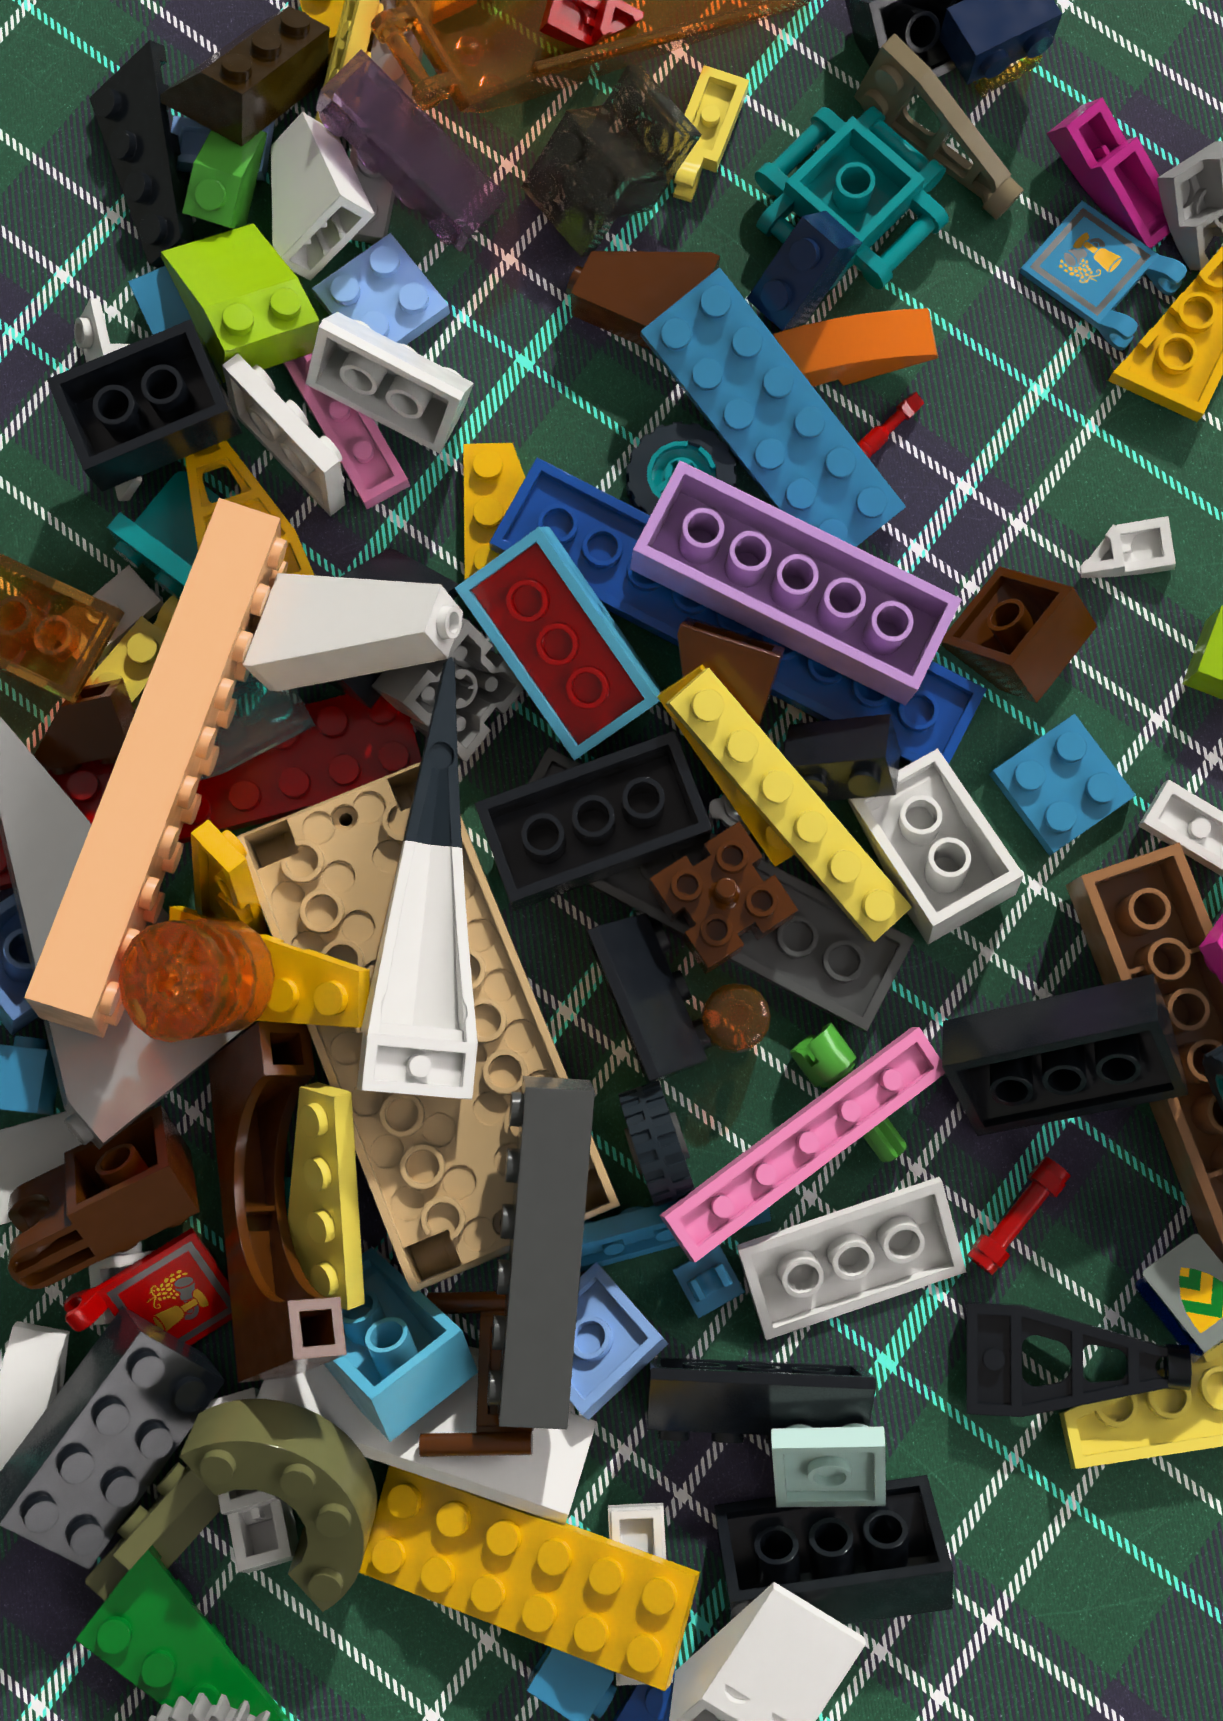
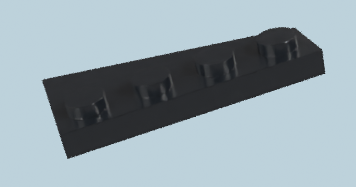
M149 40L89 99L149 266L160 268L165 266L161 258V251L194 242L191 216L182 213L187 189L185 181L178 179L176 169L178 156L181 155L179 137L171 133L168 117V109L170 107L160 102V94L170 87L163 84L161 66L167 63L165 47Z

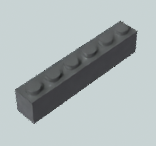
M523 1076L522 1092H511L509 1126L519 1127L517 1148H507L505 1182L514 1183L513 1204L502 1205L500 1238L510 1239L509 1259H498L496 1294L506 1295L504 1315H494L492 1328V1350H501L500 1371H489L487 1397L488 1405L497 1406L500 1427L568 1428L595 1095L590 1080Z

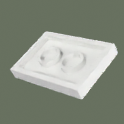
M238 353L225 362L222 367L231 406L236 417L331 517L345 506L343 488L345 479L342 475L340 463L343 458L338 448L327 436L323 435L320 438L316 436L308 427L309 422L305 414L295 402L288 400L285 403L276 394L271 378L259 365L256 364L251 367Z

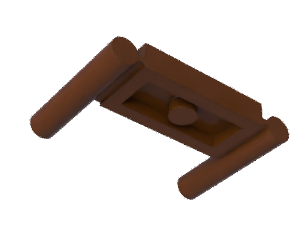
M496 1291L427 1293V1298L444 1314H480L476 1433H421L419 1437L420 1457L533 1454L532 1431H534V1428L500 1427L497 1406L487 1404L489 1371H500L501 1350H492L494 1315H504L506 1295L496 1294Z

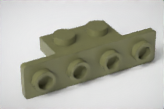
M178 1462L165 1475L155 1488L161 1495L147 1510L139 1505L126 1518L117 1531L122 1538L86 1577L85 1583L104 1601L127 1570H130L152 1545L162 1556L160 1560L168 1569L219 1513L218 1496L212 1493L188 1465L184 1467Z

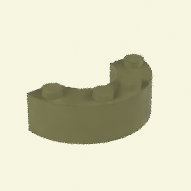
M242 1399L225 1402L199 1413L179 1457L215 1496L235 1489L259 1490L279 1497L297 1512L305 1527L302 1530L288 1575L318 1608L324 1612L346 1594L357 1578L373 1526L377 1507L376 1485L364 1455L353 1440L331 1421L309 1409L292 1403L270 1399Z

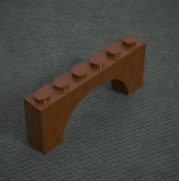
M258 1022L208 1060L238 1383L292 1377L347 1355L341 1298L321 1295L307 1280L293 1247L286 1211L284 1173L289 1126L299 1098V1087L305 1086L315 1076L311 1035L307 1024Z

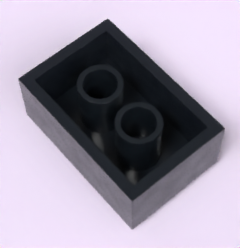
M191 319L47 379L83 471L102 492L243 433L207 346Z

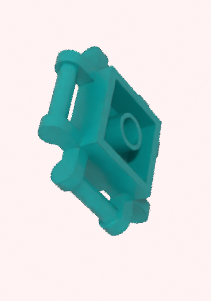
M875 106L866 110L858 119L852 116L847 122H844L829 108L821 107L811 117V125L772 163L765 162L754 174L759 187L768 195H775L777 197L763 212L756 224V228L765 236L770 237L773 235L784 244L794 229V226L785 219L792 211L800 218L805 215L827 211L862 242L829 290L839 283L853 264L862 272L863 277L872 287L882 289L893 278L892 271L930 233L937 234L949 222L945 209L926 193L938 184L945 174L946 168L936 159L929 161L884 122L885 115ZM823 140H826V142L790 178L787 176ZM910 209L917 215L918 219L879 257L870 247Z

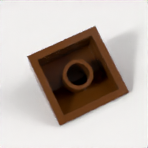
M999 566L946 632L941 644L946 650L999 690L1038 703L1096 629L1097 624L1074 587Z

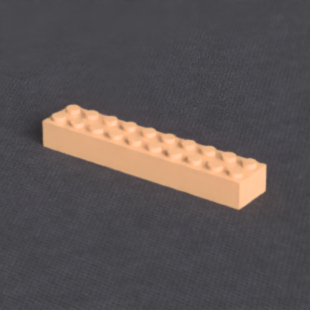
M221 498L217 501L24 996L25 1000L41 1019L104 1038L108 1025L117 1026L122 1017L127 995L121 993L127 974L136 975L143 961L146 951V943L140 942L147 922L155 924L160 915L165 899V893L159 891L166 872L174 874L177 869L184 845L178 842L180 832L184 823L192 825L197 816L202 798L201 794L196 793L202 775L210 777L214 770L219 754V746L214 745L220 727L228 729L232 722L237 705V699L232 698L237 680L245 683L250 673L243 666L244 660L277 573L286 574L288 562L283 561L287 549V540L281 539V519L279 517Z

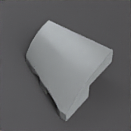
M1223 141L1211 143L1157 178L1162 207L1169 230L1182 258L1190 270H1202L1209 262L1205 254L1207 246L1213 236H1223Z

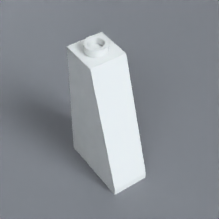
M277 573L243 666L269 691H283L448 659L454 639L458 637L461 631L463 611L441 584Z

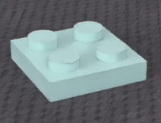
M851 1423L843 1427L812 1428L808 1425L796 1424L787 1428L771 1429L776 1507L886 1506L884 1426L868 1427L860 1423Z

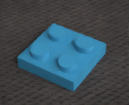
M1075 714L1005 761L989 774L1049 856L1136 796Z

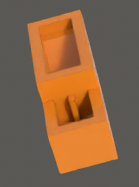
M928 308L864 313L802 325L772 334L813 387L839 380L845 386L938 358Z

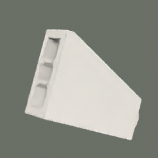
M301 112L271 145L273 248L293 272L311 281L375 214L337 132L306 113Z

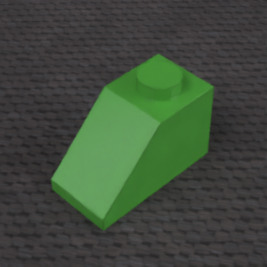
M211 130L193 162L182 213L232 229L246 226L267 133L261 131L243 146H240Z

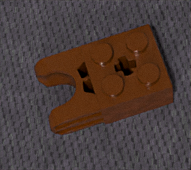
M162 1105L144 1113L100 1150L90 1141L86 1145L81 1144L64 1152V1164L21 1184L10 1194L8 1217L22 1233L10 1244L8 1272L18 1284L30 1289L48 1287L118 1252H126L135 1247L140 1241L166 1228L179 1226L190 1216L199 1212L191 1150Z

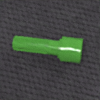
M832 1023L824 1025L822 1032L818 1036L812 1034L807 1036L789 1052L815 1088L818 1086L822 1089L826 1087L828 1089L851 1073L853 1071L852 1068L855 1066L853 1061L856 1059V1055ZM888 1117L863 1135L882 1162L895 1160L907 1148L906 1142Z

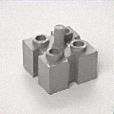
M462 618L461 631L458 637L454 639L448 659L452 657L455 662L458 758L467 762L491 732L484 724L494 710L505 714L524 690V687L503 657L489 651L493 645L467 619ZM446 660L383 671L372 684V687L396 710L411 717L410 723L426 738L443 663Z

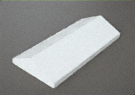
M940 1177L736 1245L743 1274L766 1340L966 1273L945 1189Z

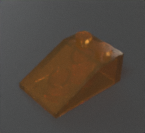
M0 554V673L75 704L125 612Z

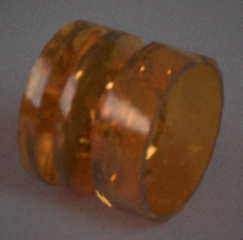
M217 917L199 920L165 921L147 926L131 940L121 960L118 982L123 1006L134 1025L151 1038L172 1043L246 1029L262 1016L272 996L275 974L271 953L259 933L243 921Z

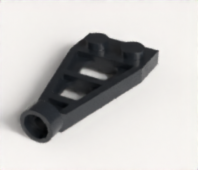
M966 1302L967 1414L1025 1417L1165 1388L1176 1390H1190L1192 1369L1189 1345L1165 1344L1163 1346L1022 1304ZM1039 1335L1059 1341L1067 1347L1070 1352V1372L1064 1380L1042 1386H1032L1023 1379L1022 1344L1027 1337ZM1088 1345H1097L1121 1350L1126 1356L1125 1376L1114 1381H1087L1083 1376L1084 1348ZM1161 1357H1163L1164 1376H1160L1156 1371V1362Z

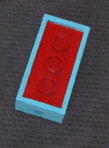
M537 527L455 587L460 597L574 760L660 702L657 696L662 692L661 688L550 527Z

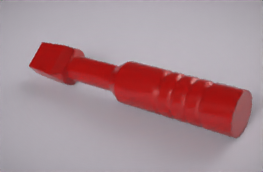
M913 392L896 406L897 411L881 426H875L857 443L866 456L870 459L888 441L889 434L904 420H909L921 408L924 401L917 392Z

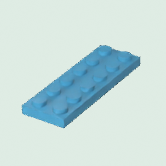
M720 267L640 331V336L722 441H725L730 448L729 450L774 507L855 547L906 508L905 504Z

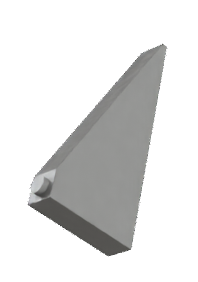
M0 717V837L32 973H34L90 830L91 823ZM163 908L155 924L146 923L140 941L146 943V951L137 974H127L121 993L127 995V1001L117 1026L109 1024L105 1036L102 1038L44 1020L63 1106L70 1115L64 1122L83 1145L92 1141L99 1150L205 1065L209 1059L247 1031L255 1022L253 1020L168 1015L169 915Z

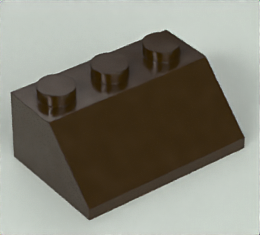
M289 6L243 32L160 94V102L236 144L243 146L325 81L328 68L330 27L309 17L305 12Z

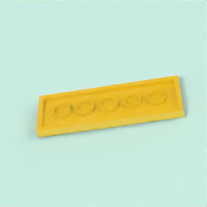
M390 1465L359 1573L663 1691H666L671 1685L700 1576L699 1571L568 1523L563 1525Z

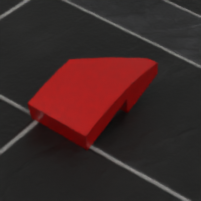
M547 0L539 31L566 44L585 50L635 26L643 19L644 12L622 0H602L601 2L599 0Z

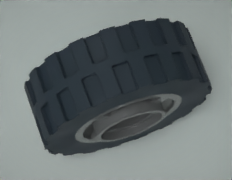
M659 1080L619 1093V1100L628 1128L624 1129L637 1171L639 1175H644L655 1207L683 1198L695 1189L686 1163V1159H689L690 1155L676 1113L669 1112Z

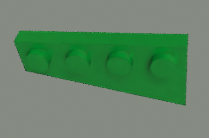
M153 1545L130 1570H127L76 1638V1641L160 1705L165 1703L173 1708L180 1696L186 1698L193 1705L199 1693H204L211 1705H217L221 1694L227 1696L231 1708L238 1709L240 1704L246 1700L249 1701L250 1714L255 1717L267 1710L270 1712L268 1721H289L288 1717L246 1664H241L226 1645L227 1639L214 1623L210 1624L191 1600L193 1596L180 1579L176 1580L160 1560L162 1556Z

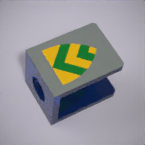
M1193 1234L1144 1269L1142 1278L1135 1283L1134 1287L1179 1345H1189L1191 1361L1195 1363L1223 1343V1263L1200 1235Z

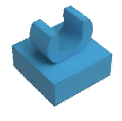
M720 1245L696 1263L688 1260L672 1269L698 1319L745 1293Z

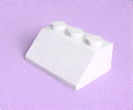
M336 312L324 318L319 325L305 384L441 454L465 408L474 383L463 378L455 370L442 367L417 354L411 347L405 344H398L375 332L364 322L353 320Z

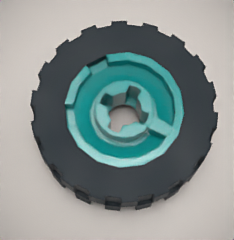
M681 421L673 422L669 426L661 425L656 427L654 432L649 435L646 433L640 439V444L637 448L634 447L630 454V464H627L626 493L629 496V505L651 516L679 460L736 487V463L734 457H731L729 454L730 448L725 441L722 442L717 438V434L711 429L709 431L701 428L700 424H682Z

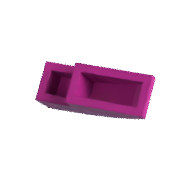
M1103 97L1081 105L1046 133L1080 185L1112 222L1149 248L1154 247L1171 233L1160 198L1157 181L1159 175L1138 137L1126 140Z

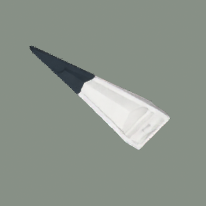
M450 657L443 663L361 1026L360 1032H363L357 1090L472 1100L478 1040L470 965L462 855L455 662Z

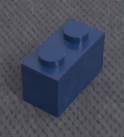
M963 0L947 8L939 40L968 85L983 77L987 79L993 78L1002 73L1010 64L1026 56L1034 58L1045 52L1053 43L1062 12L1054 0Z
M827 211L802 216L746 299L782 331L804 324L813 314L862 242Z

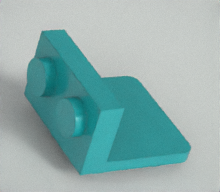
M185 471L176 472L135 522L119 512L107 527L117 542L113 548L115 552L132 566L139 568L143 564L157 574L154 577V581L177 599L182 594L198 553L188 476ZM205 486L208 500L211 503L217 502L221 497Z

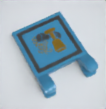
M1083 200L1020 269V274L1097 328L1104 339L1118 351L1126 349L1132 342L1133 334L1136 332L1138 324L1130 316L1113 311L1115 307L1145 274L1160 292L1171 296L1181 287L1182 279L1187 272L1186 266L1176 259L1159 255Z

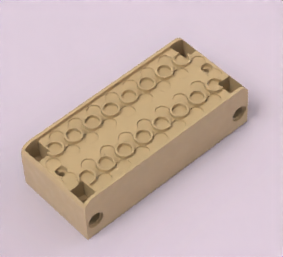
M421 762L236 836L247 851L245 858L272 937L284 940L283 943L303 950L311 949L369 969L371 986ZM462 817L461 837L465 901L478 1040L472 1100L357 1090L363 1032H360L361 1027L307 1024L330 1086L352 1092L355 1151L400 1267L413 1292H417L509 1253L510 1239L500 1238L502 1205L513 1204L514 1183L505 1182L507 1148H517L519 1127L509 1126L511 1092H522L523 1076L569 1079ZM592 1134L584 1221L620 1206Z

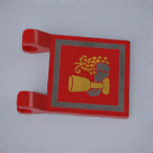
M193 1228L185 1231L98 1286L72 1294L63 1303L64 1310L67 1313L65 1315L66 1322L74 1331L80 1332L88 1328L108 1308L116 1316L122 1306L188 1345L194 1344L232 1320L229 1280Z

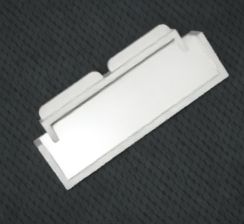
M469 1347L478 1370L479 1349ZM324 1364L292 1377L264 1380L256 1398L292 1403L321 1415L344 1431L357 1445L364 1457L563 1525L566 1524L597 1423L595 1420H587L583 1416L571 1413L573 1404L570 1401L568 1428H534V1431H532V1455L420 1457L419 1437L421 1433H476L478 1373L391 1442L363 1415Z

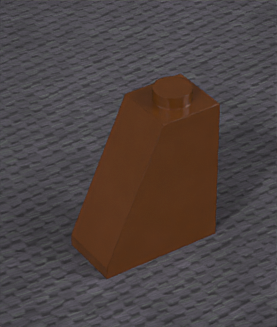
M591 251L584 267H575L567 285L566 293L571 296V315L651 350L640 336V331L719 268L720 256L712 252Z
M687 617L680 624L677 633L683 677L702 664L705 669L710 668L760 727L785 648ZM693 750L694 758L700 760L696 752Z

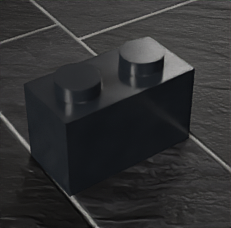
M891 714L789 724L784 756L823 802L896 795L901 751Z

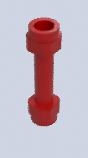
M1045 1156L1027 1177L1032 1182L989 1237L981 1234L967 1254L976 1265L991 1276L1010 1257L1006 1249L1047 1197H1057L1071 1177L1063 1167L1049 1157Z

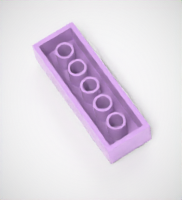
M680 460L633 548L630 565L631 570L903 705H906L918 691L962 601L961 598Z

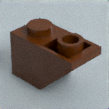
M123 678L73 689L60 706L34 754V757L46 771L51 770L52 774L61 775L78 769L82 766L81 763L100 760L101 764L116 763L135 714Z

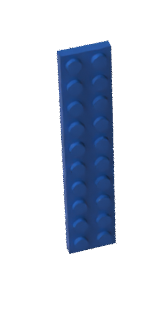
M536 458L489 542L491 550L502 554L537 527H550L606 610L678 647L677 633L680 624L687 617L784 647L785 651L772 688V696L821 721L891 714L901 751L900 762L909 765L938 748L947 763H950L987 690L986 688L932 661L918 691L906 705H903L631 570L633 548L650 515L540 458Z

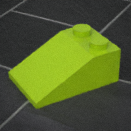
M254 223L161 251V258L196 329L207 346L223 383L226 380L222 365L237 353L251 367L257 364L263 370L313 353L320 320L298 277Z

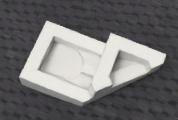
M1169 517L1118 524L1116 526L1113 524L1093 554L1080 566L1081 578L1118 577L1175 570L1176 561Z

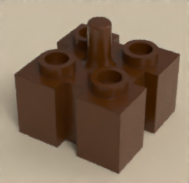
M740 821L703 844L701 855L704 860L692 866L685 855L652 876L649 880V889L669 920L672 922L683 916L688 923L690 929L685 931L683 941L705 974L741 952L744 943L740 936L751 930L758 941L793 919L798 912L797 907L776 875L763 881L755 868L759 866L763 856Z

